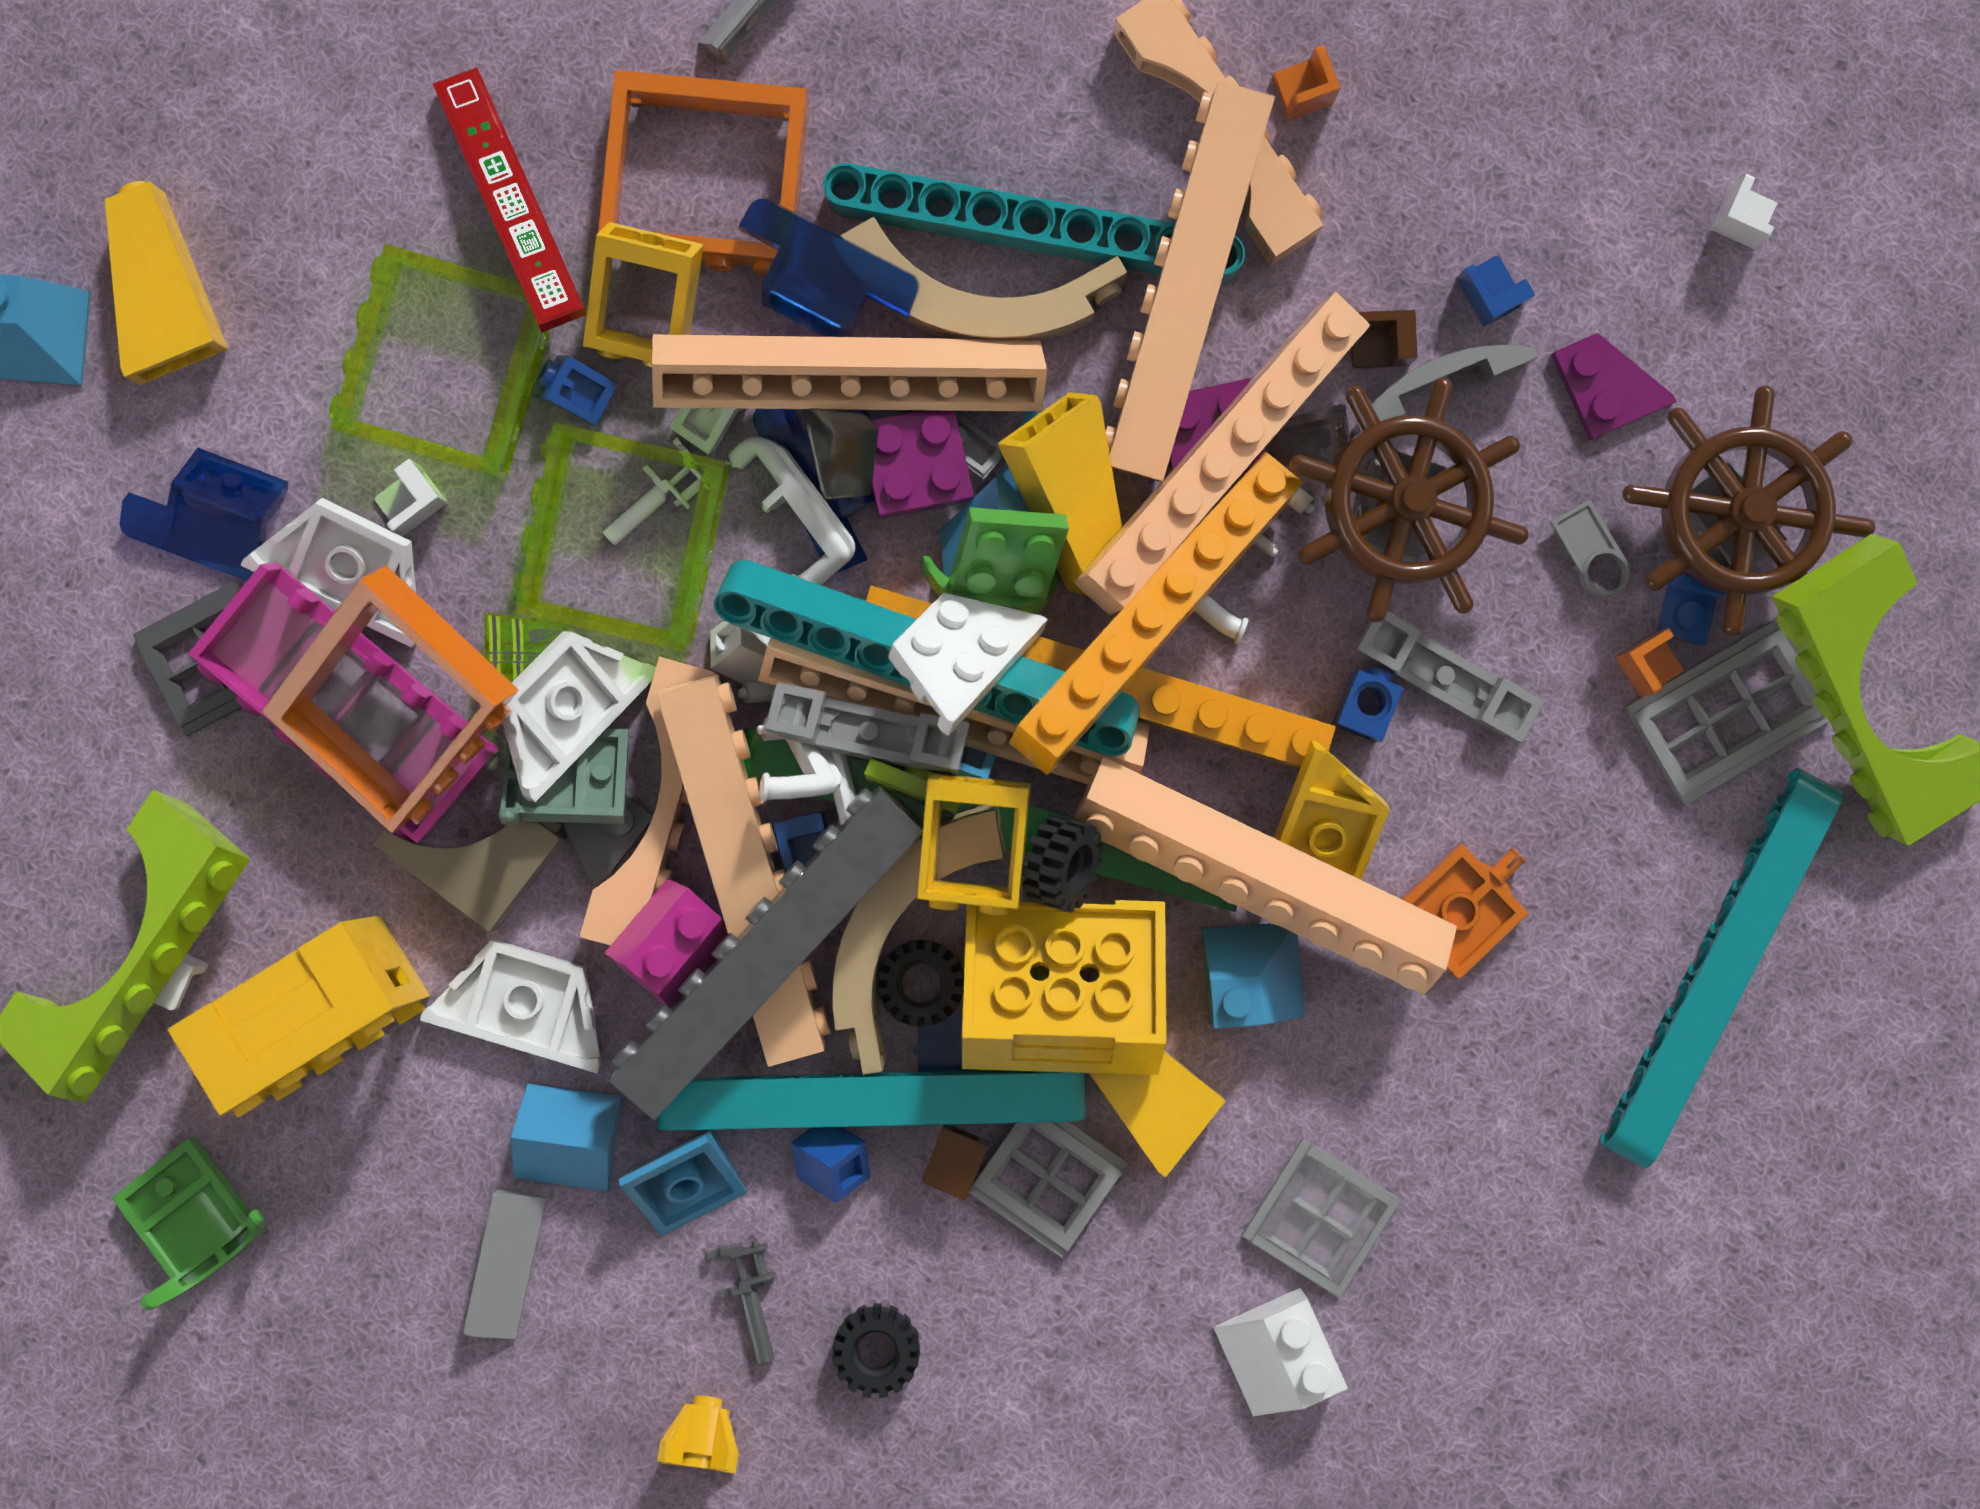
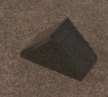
M1338 404L1290 417L1266 445L1267 453L1287 469H1290V460L1295 455H1304L1333 464L1340 451L1350 441L1346 404Z
M803 409L823 500L869 495L872 490L879 429L860 410Z

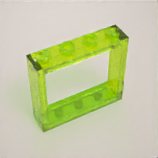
M384 244L382 255L375 257L371 266L370 282L373 285L368 302H362L357 313L356 327L359 329L355 345L347 350L343 360L342 370L346 376L341 393H336L330 404L329 419L332 421L330 428L343 436L506 482L551 329L541 333L531 308L527 304L483 457L357 421L402 268L528 303L518 281Z
M553 422L552 431H547L545 444H541L540 455L542 459H546L543 476L535 480L531 493V505L536 507L533 526L527 525L521 543V552L527 554L523 573H517L513 583V587H516L513 600L517 601L515 613L685 652L692 649L732 462ZM575 441L703 471L670 629L542 600Z

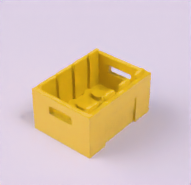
M1116 900L1115 905L1083 904L1079 909L1075 908L1074 912L1070 913L1036 902H1020L1018 909L1009 908L1007 915L979 912V905L967 904L962 1069L1158 1075L1166 1047L1165 902ZM1035 966H1044L1049 971V976L1043 981H1037L1031 977L1030 971ZM1086 967H1092L1098 971L1099 978L1094 982H1086L1080 976L1081 970Z
M381 915L339 922L167 1030L218 1114L221 1116L233 1111L238 1118L265 1102L264 1098L273 1095L278 1102L304 1086L300 1079L307 1076L308 1072L314 1069L317 1076H320L343 1062L344 1059L341 1054L352 1048V1044H355L360 1051L385 1036L382 1028L394 1022V1018L399 1025H402L425 1010L422 1001L430 997L385 921Z

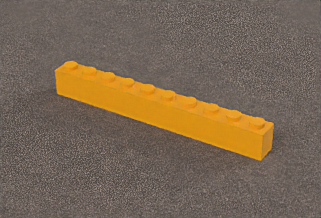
M870 585L866 601L915 619H918L932 605L931 603ZM1039 636L1022 656L1066 672L1085 650ZM1145 668L1122 691L1133 696L1140 707L1138 721L1299 770L1310 742H1318L1329 751L1336 726Z

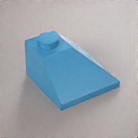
M0 274V379L82 386L91 292L25 276Z
M1272 923L1201 928L1209 1024L1214 1029L1265 1025L1305 1017L1297 934Z

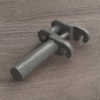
M758 1240L751 1241L752 1246L748 1248H743L741 1242L707 1251L705 1253L707 1260L714 1259L718 1255L721 1257L730 1255L732 1259H736L741 1279L739 1285L718 1290L716 1292L717 1299H723L727 1295L732 1297L739 1295L756 1364H765L773 1361L775 1357L759 1295L753 1284L760 1282L762 1286L769 1285L768 1280L776 1276L775 1272H768L762 1251L768 1248V1244H759ZM753 1254L758 1275L747 1277L742 1257Z

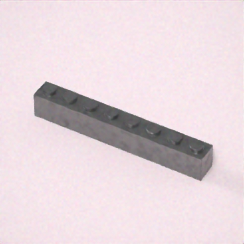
M881 784L872 793L867 788L863 789L846 808V811L851 816L841 827L837 829L831 824L812 845L817 850L814 856L805 865L799 860L796 861L786 871L778 882L784 888L774 899L769 901L764 896L746 915L745 919L750 923L738 937L732 932L729 933L714 949L711 955L717 960L706 972L703 973L697 968L678 989L683 995L671 1009L666 1004H663L645 1024V1027L650 1032L637 1045L631 1039L613 1058L611 1062L617 1067L609 1082L651 1119L655 1120L923 834L924 823Z

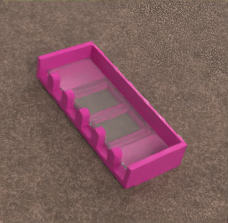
M279 563L261 564L188 654L199 663L197 668L207 679L216 684L224 683L237 694L235 699L243 709L256 716L261 714L276 726L262 713L263 709L336 611ZM362 633L311 699L410 793H412L468 723V721ZM277 726L273 729L274 733L283 742L292 747H298ZM482 735L481 739L486 743L482 750L467 764L464 765L460 762L455 768L460 774L455 783L442 795L438 796L435 793L429 800L435 805L433 810L418 825L410 820L396 830L394 834L407 840L412 839L417 844L429 837L488 768L501 749ZM311 760L313 766L318 771H320L325 776L332 778L316 762Z

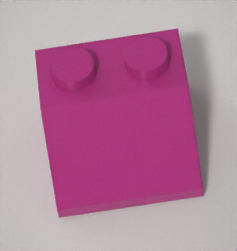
M667 878L604 954L660 1003L666 1004L671 1009L683 996L678 991L683 982L697 968L705 973L717 960L711 954L728 935L723 919L688 887Z

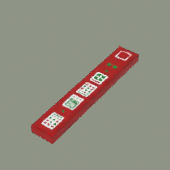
M476 67L433 83L437 97L541 333L586 316L583 303L478 68Z

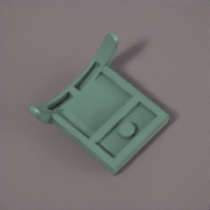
M606 728L536 802L527 801L522 796L506 739L503 789L499 812L500 822L504 825H519L520 821L624 824L629 729Z

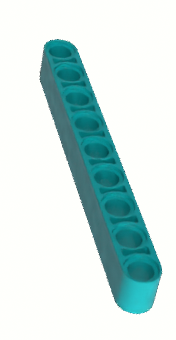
M840 163L833 166L826 173L823 180V189L829 208L836 215L844 218L867 221L875 217L878 224L1097 264H1104L1118 256L1125 269L1160 275L1162 267L1154 265L1162 236L1171 238L1175 226L1174 222L850 163ZM843 183H852L859 188L857 194L848 200H841L833 193ZM890 191L900 192L906 197L905 202L897 208L883 206L880 203L881 198ZM935 200L948 201L953 207L952 211L944 217L931 215L927 208ZM990 208L995 210L1000 218L995 224L984 226L974 219V215L978 210ZM1028 217H1038L1045 222L1047 227L1039 234H1029L1022 229L1021 223ZM1083 225L1092 231L1093 238L1085 243H1078L1073 241L1067 232L1073 226ZM1121 234H1131L1138 239L1140 247L1134 251L1126 252L1116 245L1114 239ZM1236 235L1234 236L1229 253L1233 260V265L1224 270L1220 285H1225L1235 279L1245 259V248L1242 241Z
M740 560L730 565L713 601L714 610L722 620L740 628L911 687L909 680L900 675L888 657L892 644L917 619L753 561ZM1021 656L973 709L1018 725L1063 676L1065 671ZM1121 692L1075 745L1111 757L1127 753L1131 748L1139 717L1140 707L1133 696Z
M1800 768L1794 769L1787 776L1786 779L1790 780V783L1782 797L1778 795L1765 819L1768 825L1761 839L1755 838L1743 861L1747 865L1739 881L1733 880L1721 903L1725 908L1717 923L1712 921L1699 946L1703 950L1696 964L1690 963L1677 990L1681 991L1673 1008L1667 1007L1655 1032L1659 1035L1651 1050L1646 1048L1633 1073L1637 1077L1630 1091L1624 1090L1611 1115L1615 1120L1607 1135L1602 1133L1600 1136V1145L1642 1168L1650 1167L1662 1151L1842 803V790Z
M976 1070L694 1077L657 1117L658 1129L717 1130L1082 1121L1086 1119L1085 1073Z

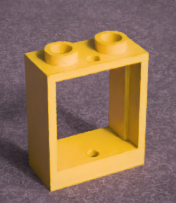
M609 222L596 234L583 346L597 349L599 355L611 359H621L626 356L643 360L644 365L652 368L653 339L604 328L613 258L677 273L669 335H690L704 244Z
M932 774L928 778L917 899L929 900V907L940 910L959 909V903L979 905V912L991 915H1007L1009 908L1018 909L1021 901L1023 880L1021 875L1022 868L1024 867L1031 783ZM942 801L1015 808L1008 887L936 880Z

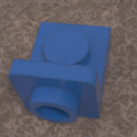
M557 355L555 361L548 359L541 368L536 379V384L540 386L536 397L544 402H550L592 426H597L618 383L568 355Z
M1685 571V575L1676 577L1667 585L1657 631L1669 628L1674 635L1672 639L1700 646L1706 645L1717 598L1726 596V593L1703 585Z

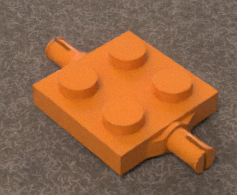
M1458 843L1401 898L1457 926L1447 969L1459 980L1529 914L1512 896L1510 888L1506 883V880L1520 866L1526 863L1525 859L1522 856H1518L1519 853L1513 848H1510L1491 867L1480 862L1462 843Z

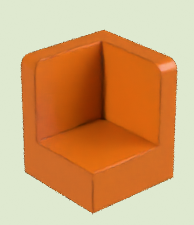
M1325 45L1314 48L1309 60L1274 72L1272 76L1288 121L1333 105L1341 89Z
M1669 628L1653 632L1615 656L1640 697L1658 693L1663 689L1661 685L1684 671L1666 641L1674 637Z

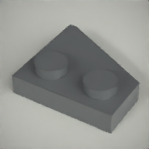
M627 793L624 824L562 823L588 880L594 888L606 881L648 828L652 820L653 814Z

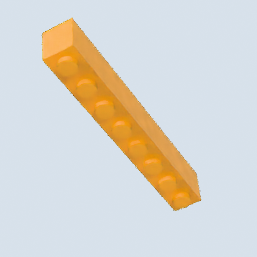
M1265 451L1018 724L1009 744L1043 773L1048 775L1283 512L1303 482Z

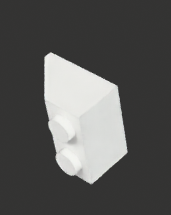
M1301 1288L1213 1327L1253 1416L1302 1410L1348 1389L1312 1307Z

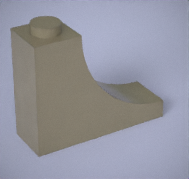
M520 821L519 825H506L482 841L455 848L440 847L424 842L417 844L412 839L401 838L394 833H390L387 829L383 830L373 845L486 931L491 932L501 927L568 838L558 832L562 827L561 822Z

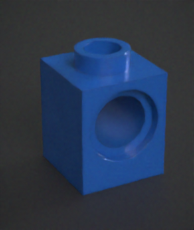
M1367 666L1365 672L1361 670L1352 672L1331 725L1374 743L1383 742L1404 687L1392 683L1394 675L1376 667ZM1363 689L1372 690L1379 698V708L1372 716L1364 714L1358 707L1357 698Z

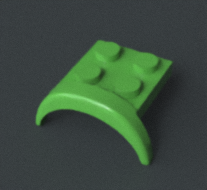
M969 507L950 578L937 568L930 556L921 557V568L928 583L939 597L943 593H948L1036 614L1049 603L1059 581L1060 574L1056 567L1069 530L1067 516L1063 514Z
M196 1136L187 1138L112 1197L120 1211L171 1278L140 1299V1305L144 1310H151L161 1306L210 1277L254 1242L266 1226V1219L258 1209L251 1212Z

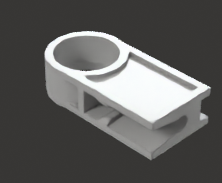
M1591 499L1548 523L1562 546L1566 558L1571 557L1574 562L1573 570L1578 569V578L1581 586L1587 593L1595 597H1608L1619 593L1627 586L1631 572L1629 562L1622 554ZM1597 556H1607L1619 565L1621 571L1620 580L1617 586L1610 591L1596 588L1589 579L1588 567Z

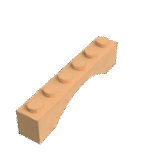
M1142 0L1116 17L1113 33L1139 72L1161 78L1186 91L1199 103L1201 102L1203 92L1213 94L1218 80L1239 86L1230 75L1224 77L1215 63L1217 55L1207 38L1204 36L1198 38L1189 25L1191 22L1190 14L1181 0ZM1266 127L1246 195L1244 228L1271 267L1317 237L1324 224L1321 221L1323 213L1317 201L1310 194L1304 196L1294 180L1297 179V175L1290 161L1283 154L1277 156L1269 144L1270 134Z
M663 657L658 658L646 701L656 727L661 750V785L657 807L647 833L632 856L612 877L592 890L579 937L611 946L666 879H672L673 871L665 867L670 850L678 852L681 846L686 824L680 823L679 818L683 804L689 805L656 694L661 689L718 673Z

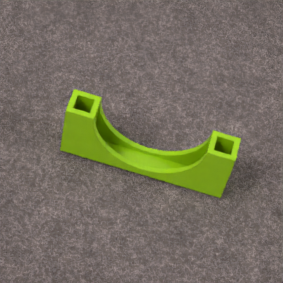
M1870 534L1772 596V599L1779 612L1776 615L1777 624L1781 631L1792 640L1798 655L1795 656L1796 665L1801 673L1811 681L1817 694L1813 697L1814 703L1819 712L1829 720L1835 734L1832 736V742L1840 755L1847 759L1853 771V774L1850 775V781L1855 790L1865 798L1871 810L1868 813L1870 824L1882 837L1889 836L1906 846H1910L1980 801V742L1959 733L1946 741L1925 748H1889L1877 737L1868 723L1863 710L1860 692L1861 669L1867 646L1878 624L1888 610L1904 594L1918 585L1900 542Z
M152 790L126 828V831L138 845L143 857L147 875V901L137 939L118 971L107 983L90 996L65 1006H59L49 999L16 991L0 1014V1044L49 1096L82 1103L88 1101L251 860L199 812L182 800Z

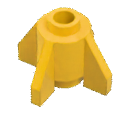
M694 1395L693 1404H682L681 1411L660 1440L657 1461L667 1465L736 1474L739 1452L730 1422L731 1410L721 1408L723 1399Z

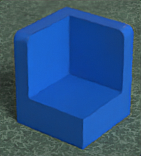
M1494 256L1476 267L1474 264L1470 265L1456 278L1483 327L1524 306L1535 296L1526 278L1516 284L1514 283L1499 256Z
M823 811L773 823L785 873L798 860L805 865L817 852L812 845L827 829Z
M811 1127L791 1142L797 1177L836 1204L871 1177L866 1142L843 1127Z

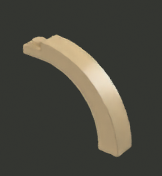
M875 217L832 240L834 249L847 270L863 289L883 307L902 320L926 332L946 339L1040 340L1041 342L1071 333L1093 322L1095 312L1089 302L1095 300L1097 306H1100L1117 297L1122 292L1119 285L1125 283L1127 276L1125 267L1119 257L1116 256L1083 276L1061 287L1043 293L1024 297H986L954 289L920 271L894 247Z
M983 805L971 808L941 821L936 880H940L957 870L974 864L1003 859L1006 849L998 806ZM923 834L857 903L843 933L838 950L833 977L832 1006L835 1031L855 1028V1031L849 1032L850 1051L853 1060L861 1061L863 1074L882 1072L887 1060L877 1002L879 960L889 931L907 906L918 897Z

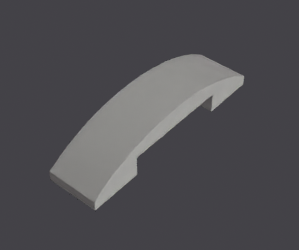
M1519 345L1481 346L1450 353L1432 360L1403 376L1380 395L1372 406L1380 422L1392 417L1404 416L1406 413L1400 400L1433 386L1434 382L1439 378L1450 379L1478 367L1486 384L1528 366L1539 356L1535 348ZM1358 421L1351 430L1353 437L1362 431Z
M1387 611L1384 620L1380 622L1370 621L1355 650L1407 684L1481 725L1518 743L1523 742L1542 708L1544 700L1506 678H1497L1424 636L1421 634L1422 630Z
M777 682L765 730L800 743L870 760L872 758L882 763L917 769L959 772L970 723L961 721L948 736L937 726L940 716L921 713L920 717L827 698L823 691Z

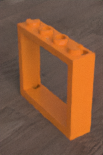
M615 70L598 233L609 222L618 224L630 103L787 118L789 121L776 244L654 233L704 244L701 261H705V267L710 270L730 272L733 271L734 264L753 266L752 271L754 273L768 276V273L781 274V269L793 270L810 103L807 89Z
M386 565L358 580L268 702L262 713L390 833H394L410 820L418 825L433 810L435 805L429 800L435 793L438 796L442 795L455 783L460 776L455 768L460 762L464 765L467 764L482 750L486 743L481 739V736L488 729L490 732H493L509 717L512 711L507 705L519 689ZM378 610L481 705L479 710L412 793L402 786L311 700Z

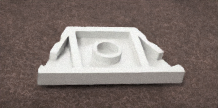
M324 498L318 500L245 557L241 563L242 567L253 572L261 564L279 563L335 611L359 579L386 565L416 593L412 542ZM380 610L376 612L367 624V627L411 648L415 645Z
M943 593L892 644L888 658L900 675L909 680L911 690L921 703L925 701L930 702L940 716L937 726L944 734L949 736L1043 633L1048 619L1037 614Z
M563 631L512 682L519 691L507 705L512 712L503 722V727L522 796L527 801L536 802L653 680L656 667L626 657L624 653L612 648L595 644L592 640L576 633Z
M490 940L474 957V961L456 976L442 995L431 1006L427 1007L420 1017V1021L590 1072L599 1073L602 1069L603 1063L586 967L502 941Z

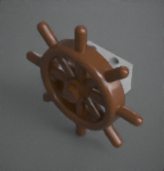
M1439 378L1434 382L1424 416L1404 415L1392 417L1381 422L1364 389L1358 385L1349 387L1346 391V400L1362 431L1343 447L1333 465L1304 455H1295L1290 460V469L1293 473L1326 483L1325 513L1330 532L1303 546L1298 553L1299 560L1303 564L1310 565L1340 549L1354 566L1376 578L1367 608V617L1372 622H1380L1386 617L1395 584H1417L1438 578L1455 610L1461 614L1469 613L1474 606V602L1457 569L1475 554L1486 535L1516 545L1525 543L1529 537L1528 530L1524 526L1493 517L1494 489L1488 469L1516 454L1520 449L1519 440L1514 436H1507L1479 451L1466 435L1448 423L1443 422L1453 390V385L1447 378ZM1398 438L1417 439L1413 455L1395 451L1390 440ZM1435 447L1444 452L1455 465L1446 469L1444 466L1432 463ZM1373 450L1377 460L1373 459L1370 462L1365 475L1357 473L1356 470L1362 460ZM1464 482L1467 507L1437 498L1440 494ZM1351 492L1366 496L1364 506L1359 505L1354 515L1351 509ZM1431 517L1462 527L1458 536L1447 549ZM1422 547L1424 548L1429 558L1428 561L1420 563H1407L1418 560L1420 558Z
M1767 385L1760 386L1755 391L1750 427L1729 429L1708 439L1685 409L1676 407L1670 410L1667 417L1668 422L1689 448V451L1672 470L1665 489L1630 484L1622 492L1624 501L1629 504L1661 508L1664 536L1673 556L1646 576V587L1652 591L1660 590L1686 571L1703 585L1727 593L1722 628L1723 632L1730 637L1738 636L1743 630L1747 595L1762 594L1785 587L1808 574V571L1813 568L1824 554L1833 533L1865 538L1873 534L1876 529L1875 523L1869 518L1836 514L1834 489L1830 477L1824 468L1851 447L1853 442L1852 436L1845 431L1837 432L1811 451L1796 438L1781 431L1770 429L1775 392L1773 388ZM1735 450H1747L1744 472L1739 468H1733L1729 462L1725 463L1720 454ZM1769 455L1784 464L1788 470L1763 488L1766 457ZM1704 468L1707 475L1694 484L1697 476ZM1799 485L1801 486L1807 509L1777 505L1780 499ZM1782 526L1805 529L1802 539L1794 552L1785 543L1787 538L1780 530ZM1767 554L1777 565L1776 568L1768 572L1751 573V566Z

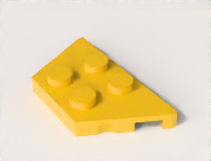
M1311 741L1273 838L1362 880L1390 809L1383 798L1321 744Z

